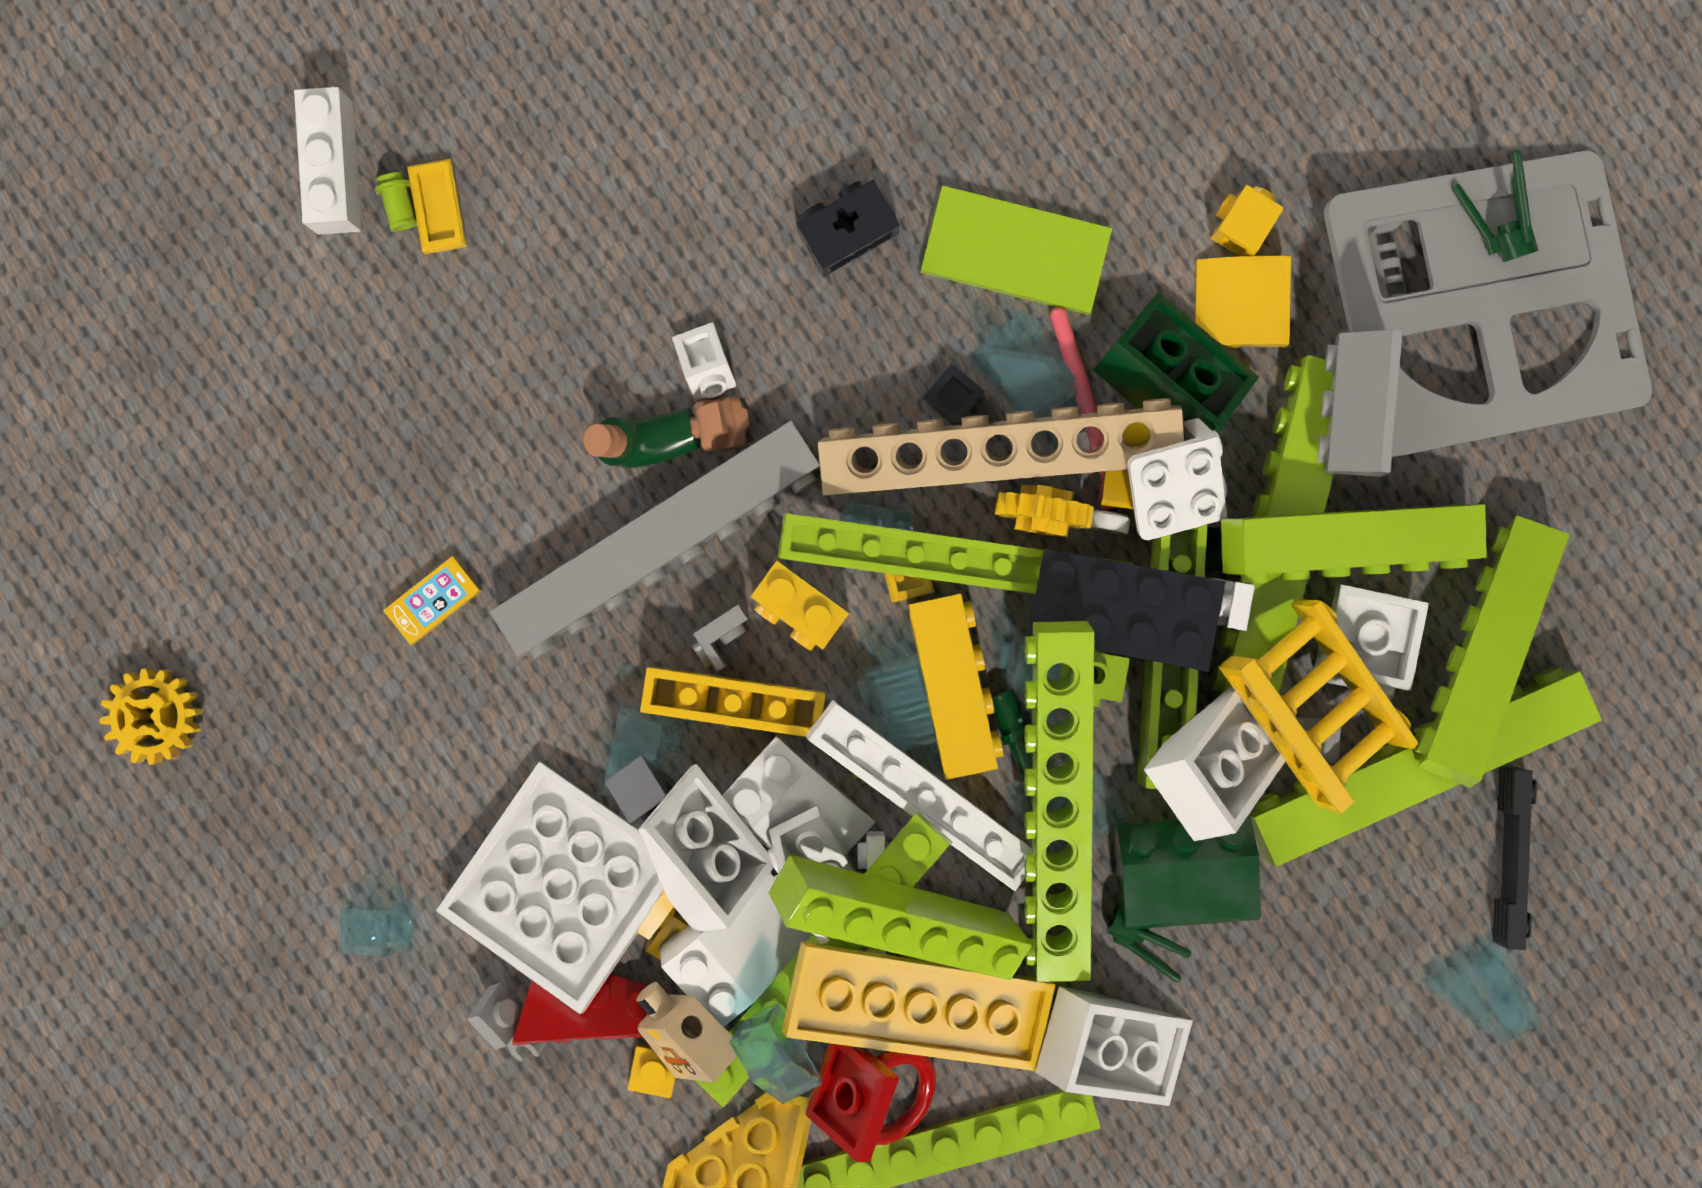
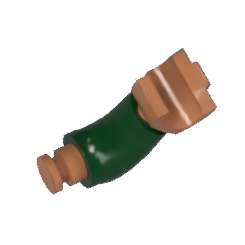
M731 396L697 402L694 405L695 416L689 407L646 418H607L600 424H593L588 427L583 437V444L585 450L590 455L598 457L609 466L626 469L638 468L664 462L698 449L700 441L705 452L722 451L745 445L746 428L750 426L747 409L742 408L739 397Z

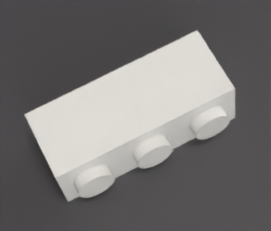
M339 87L294 90L302 222L317 234L361 232L353 101Z

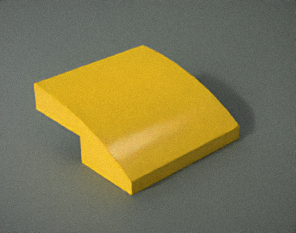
M1240 256L1196 260L1195 323L1224 348L1288 346L1290 338L1291 256Z

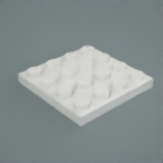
M538 762L436 911L577 1013L582 1014L637 935V931L664 889L640 831L549 766Z

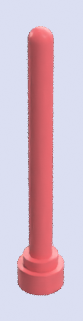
M1055 307L1050 312V319L1080 414L1097 413V405L1067 311L1063 307ZM1093 426L1085 427L1091 449L1100 446L1104 437L1101 430ZM1101 471L1099 472L1102 484L1099 485L1101 493L1097 494L1101 510L1108 511L1114 509V507L1101 505L1105 472Z

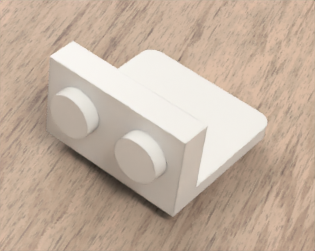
M1199 418L1183 422L1184 442L1136 454L1128 460L1127 466L1138 534L1144 540H1152L1221 521V519H1228L1225 501L1227 485L1222 474L1220 459L1223 452L1221 440L1215 430H1210Z

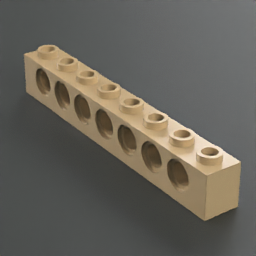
M1170 398L1143 401L1142 409L1125 410L1124 403H1107L1097 405V413L1079 414V407H1063L1052 409V417L1034 418L1033 411H1019L1007 413V421L989 422L988 415L962 417V425L944 426L943 419L918 421L917 429L900 430L899 423L872 426L873 433L856 434L855 427L828 430L829 437H824L818 442L823 495L1128 469V460L1133 455L1184 442L1182 409L1179 405L1171 406ZM1133 422L1143 423L1149 429L1148 438L1140 445H1130L1123 439L1124 429ZM1093 426L1101 430L1104 437L1100 446L1095 449H1085L1079 445L1077 435L1083 428ZM1046 430L1055 434L1058 439V445L1055 450L1050 453L1038 452L1032 445V438L1037 432ZM999 434L1008 437L1013 445L1012 452L1005 457L992 455L987 447L989 438ZM949 439L961 440L967 447V457L961 461L948 459L943 451L944 442ZM914 443L919 446L923 454L922 461L916 465H909L903 462L899 454L902 444ZM869 447L876 452L878 464L875 468L866 469L858 464L856 460L858 448Z

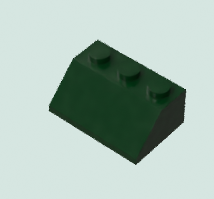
M1159 292L1151 299L1093 369L1097 375L1138 409L1143 408V401L1170 398L1171 406L1179 405L1181 407L1183 422L1199 418L1210 430H1215L1217 433L1224 427L1259 378L1257 374Z
M1250 815L1247 816L1236 833L1194 841L1180 820L1116 825L1112 851L1125 930L1260 920L1259 852Z

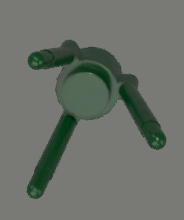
M1518 149L1513 150L1511 154L1514 174L1511 182L1517 220L1498 226L1499 236L1494 237L1459 184L1452 186V191L1459 200V203L1485 241L1488 254L1492 255L1500 252L1502 262L1539 251L1531 226L1521 151Z
M1119 901L1113 912L1115 918L1111 917L1106 933L1114 936V943L1128 948L1174 982H1180L1181 976L1135 941L1143 943L1146 939L1185 958L1191 956V951L1176 944V942L1150 931L1149 928L1125 930L1121 902Z

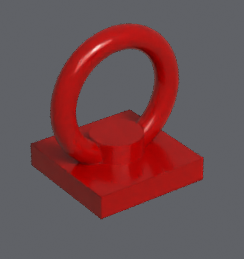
M829 1043L805 1115L854 1161L870 1162L876 1146L887 1145L900 1140L910 1133L925 1116L933 1100L936 1088L934 1065L928 1056L884 1051L875 1057L865 1048ZM903 1064L912 1065L917 1070L919 1077L915 1097L908 1109L897 1120L883 1126L900 1078L891 1069Z

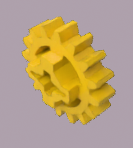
M1022 484L1020 494L1013 492L998 493L995 515L1015 520V530L1047 536L1067 537L1069 527L1075 529L1091 528L1094 507L1089 504L1073 501L1074 492L1043 485L1031 486Z
M154 668L141 669L140 676L136 672L124 674L123 677L126 685L120 683L112 684L109 687L115 698L102 700L101 705L110 710V715L100 718L99 723L111 726L112 730L104 736L105 741L115 739L119 741L115 750L117 755L127 754L132 751V763L144 762L147 758L149 765L162 763L163 757L167 760L180 757L177 747L186 749L193 746V742L187 735L188 733L201 732L202 727L193 723V716L203 714V709L192 708L191 702L199 694L197 691L186 693L183 690L188 682L186 678H176L172 681V670H159L156 674ZM149 686L160 689L158 692L152 693L150 697L145 693L139 692L141 689ZM149 708L154 710L151 715L147 711ZM150 717L155 722L154 724L148 723ZM151 736H153L156 739L164 740V742L159 745H149L143 743L146 739H149Z

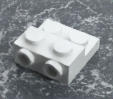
M1342 584L1336 585L1331 608L1338 618L1336 624L1385 695L1394 697L1395 689L1411 691L1429 603ZM1318 647L1314 668L1327 658L1320 647ZM1338 673L1327 682L1347 687Z

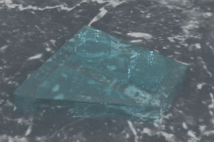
M1496 943L1422 980L1425 987L1502 1044L1542 1025L1507 953L1502 946Z

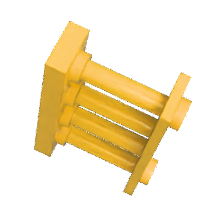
M1296 599L1291 606L1302 621L1296 628L1259 660L1230 656L1219 666V669L1317 807L1342 814L1354 803V800L1345 789L1347 785L1346 779L1386 743L1414 749L1419 743L1410 731L1411 723L1400 710L1394 708L1336 624L1338 618L1331 607L1321 602V600ZM1313 637L1327 658L1285 695L1278 694L1270 682L1272 679L1271 673ZM1338 673L1351 693L1309 731L1304 730L1295 718L1297 715L1296 709ZM1363 709L1376 728L1333 766L1328 765L1320 753L1322 751L1321 744L1359 710Z

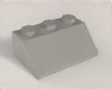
M1403 330L1339 333L1336 337L1335 345H1327L1325 372H1333L1331 390H1323L1321 417L1329 418L1327 436H1319L1317 462L1325 463L1324 473L1380 477L1391 472Z

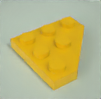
M771 1090L767 1091L756 1099V1103L739 1116L730 1118L704 1137L705 1140L687 1154L682 1153L671 1161L667 1166L662 1188H798L811 1120L805 1115L810 1098Z

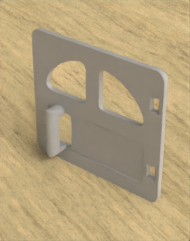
M1580 151L1522 162L1531 226L1539 251L1506 262H1502L1500 252L1492 255L1488 254L1485 241L1459 203V200L1452 191V186L1459 184L1494 237L1499 236L1498 226L1517 220L1511 182L1514 177L1513 163L1343 193L1327 202L1324 208V218L1349 332L1403 330L1402 337L1467 324L1473 326L1476 330L1489 390L1487 402L1485 404H1470L1442 397L1419 385L1399 368L1392 458L1642 407L1649 402L1652 396L1651 380L1604 164L1596 153ZM1597 200L1602 225L1592 227L1587 203ZM1409 220L1417 223L1430 281L1429 290L1416 293H1407L1393 231L1399 227L1401 222ZM1576 303L1590 305L1594 311L1593 329L1588 344L1577 362L1564 376L1548 388L1537 394L1529 393L1522 383L1510 327V318L1513 315ZM1623 332L1626 333L1631 356L1625 359H1621L1616 334Z

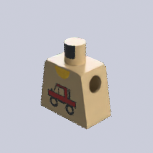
M653 982L643 989L636 999L647 1013L646 1017L639 1023L638 1031L675 1078L714 1083L743 1049L738 1041L691 995H668L658 982Z

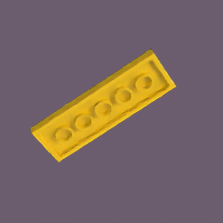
M801 942L781 1032L787 1038L1036 1071L1055 984L1053 982H1037L1035 977L1015 974L1009 981L930 961Z

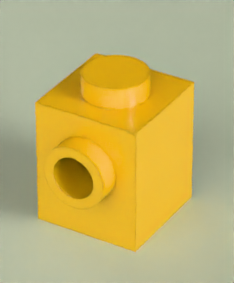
M1246 184L1237 196L1229 193L1219 207L1215 216L1220 218L1221 222L1210 239L1239 257L1254 256L1284 207L1276 203V197L1268 190L1258 186L1252 188Z

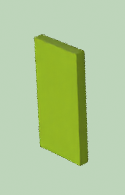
M942 185L920 273L1090 315L1112 228Z

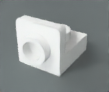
M713 322L672 337L685 379L695 400L717 397L724 393L725 390L736 387L735 379Z
M1226 581L1217 625L1247 630L1255 585Z

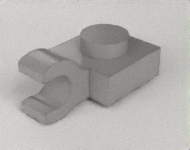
M501 983L491 985L486 989L467 1018L495 1050L507 1046L510 1053L519 1061H523L529 1051L535 1057L539 1056L547 1043L512 1045L523 1008Z

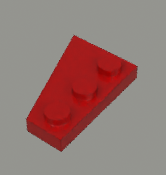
M609 975L585 1012L579 1014L532 980L512 1045L520 1046L540 1042L564 1043L571 1042V1040L585 1039L608 1040L643 1037L638 1031V1025L646 1017L647 1013L636 999L648 984Z

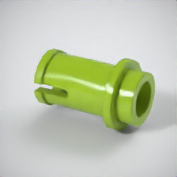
M401 172L388 173L377 177L378 186L375 187V192L382 197L390 231L398 232L418 226L407 192V188L410 187L409 180L404 179Z

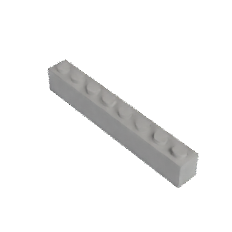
M789 421L490 611V614L517 657L531 654L534 659H537L557 646L553 639L568 630L572 636L591 625L594 620L590 615L605 606L611 612L629 601L631 596L628 591L635 586L643 583L646 588H649L669 575L665 567L680 559L684 565L703 554L706 550L702 544L716 535L720 541H723L743 528L739 520L752 512H755L757 517H761L780 504L777 496L790 488L797 494L818 480L814 473L820 470V465L793 422Z

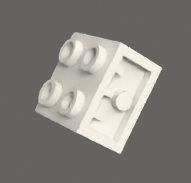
M817 806L769 829L773 848L768 850V855L778 874L789 855L855 872L853 865ZM814 934L820 945L829 941V937Z

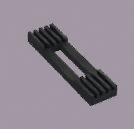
M1500 767L1498 810L1504 811L1501 898H1494L1493 942L1509 950H1526V938L1531 937L1532 915L1527 912L1531 804H1536L1537 781L1533 779L1532 770L1518 767Z

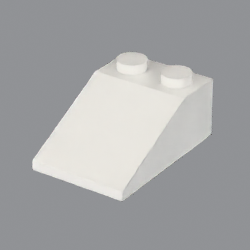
M1231 686L1165 741L1144 768V771L1194 841L1236 833L1285 760Z
M779 733L722 795L757 840L768 849L773 848L769 829L815 806L819 808L845 854L853 848L875 823L868 814Z
M697 764L690 766L639 828L668 900L695 932L728 929L774 868L766 849Z
M771 872L728 929L695 932L688 924L684 930L675 933L659 947L661 967L686 995L695 997L723 1027L758 999L800 950L801 942H806L813 934L785 926L768 894L774 883V876Z
M1059 986L1035 1072L1065 1092L1170 1106L1193 1021L1094 992Z

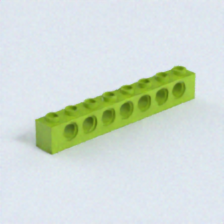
M1088 621L1033 622V636L1025 637L1026 664H1033V681H1025L1026 709L1033 708V725H1025L1026 753L1033 752V769H1025L1024 776L1026 796H1032V812H1025L1024 817L1026 839H1032V854H1025L1024 858L1026 882H1032V896H1027L1024 899L1026 924H1032V938H1028L1032 946L1025 956V964L1033 965L1037 982L1091 981L1094 630ZM1064 663L1070 666L1068 674L1063 679L1051 680L1047 678V672L1053 665ZM1064 708L1069 710V715L1064 722L1060 724L1047 722L1049 713L1054 709ZM1061 752L1069 755L1067 762L1060 767H1050L1047 765L1049 757L1055 753ZM1062 796L1068 798L1067 804L1062 809L1051 810L1047 808L1048 802L1054 797ZM1055 840H1065L1068 842L1065 849L1060 852L1046 850L1048 845ZM1052 884H1067L1066 889L1059 894L1046 892ZM1063 925L1067 927L1060 935L1053 936L1047 934V931L1053 926Z

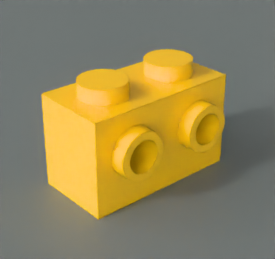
M778 561L775 562L750 596L758 602L754 611L774 625H776L779 619L790 625L794 630L789 636L809 651L815 645L823 650L849 615L847 611Z

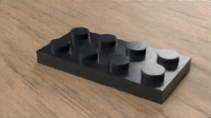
M1044 548L1028 636H1033V622L1088 621L1094 630V650L1208 672L1226 581Z

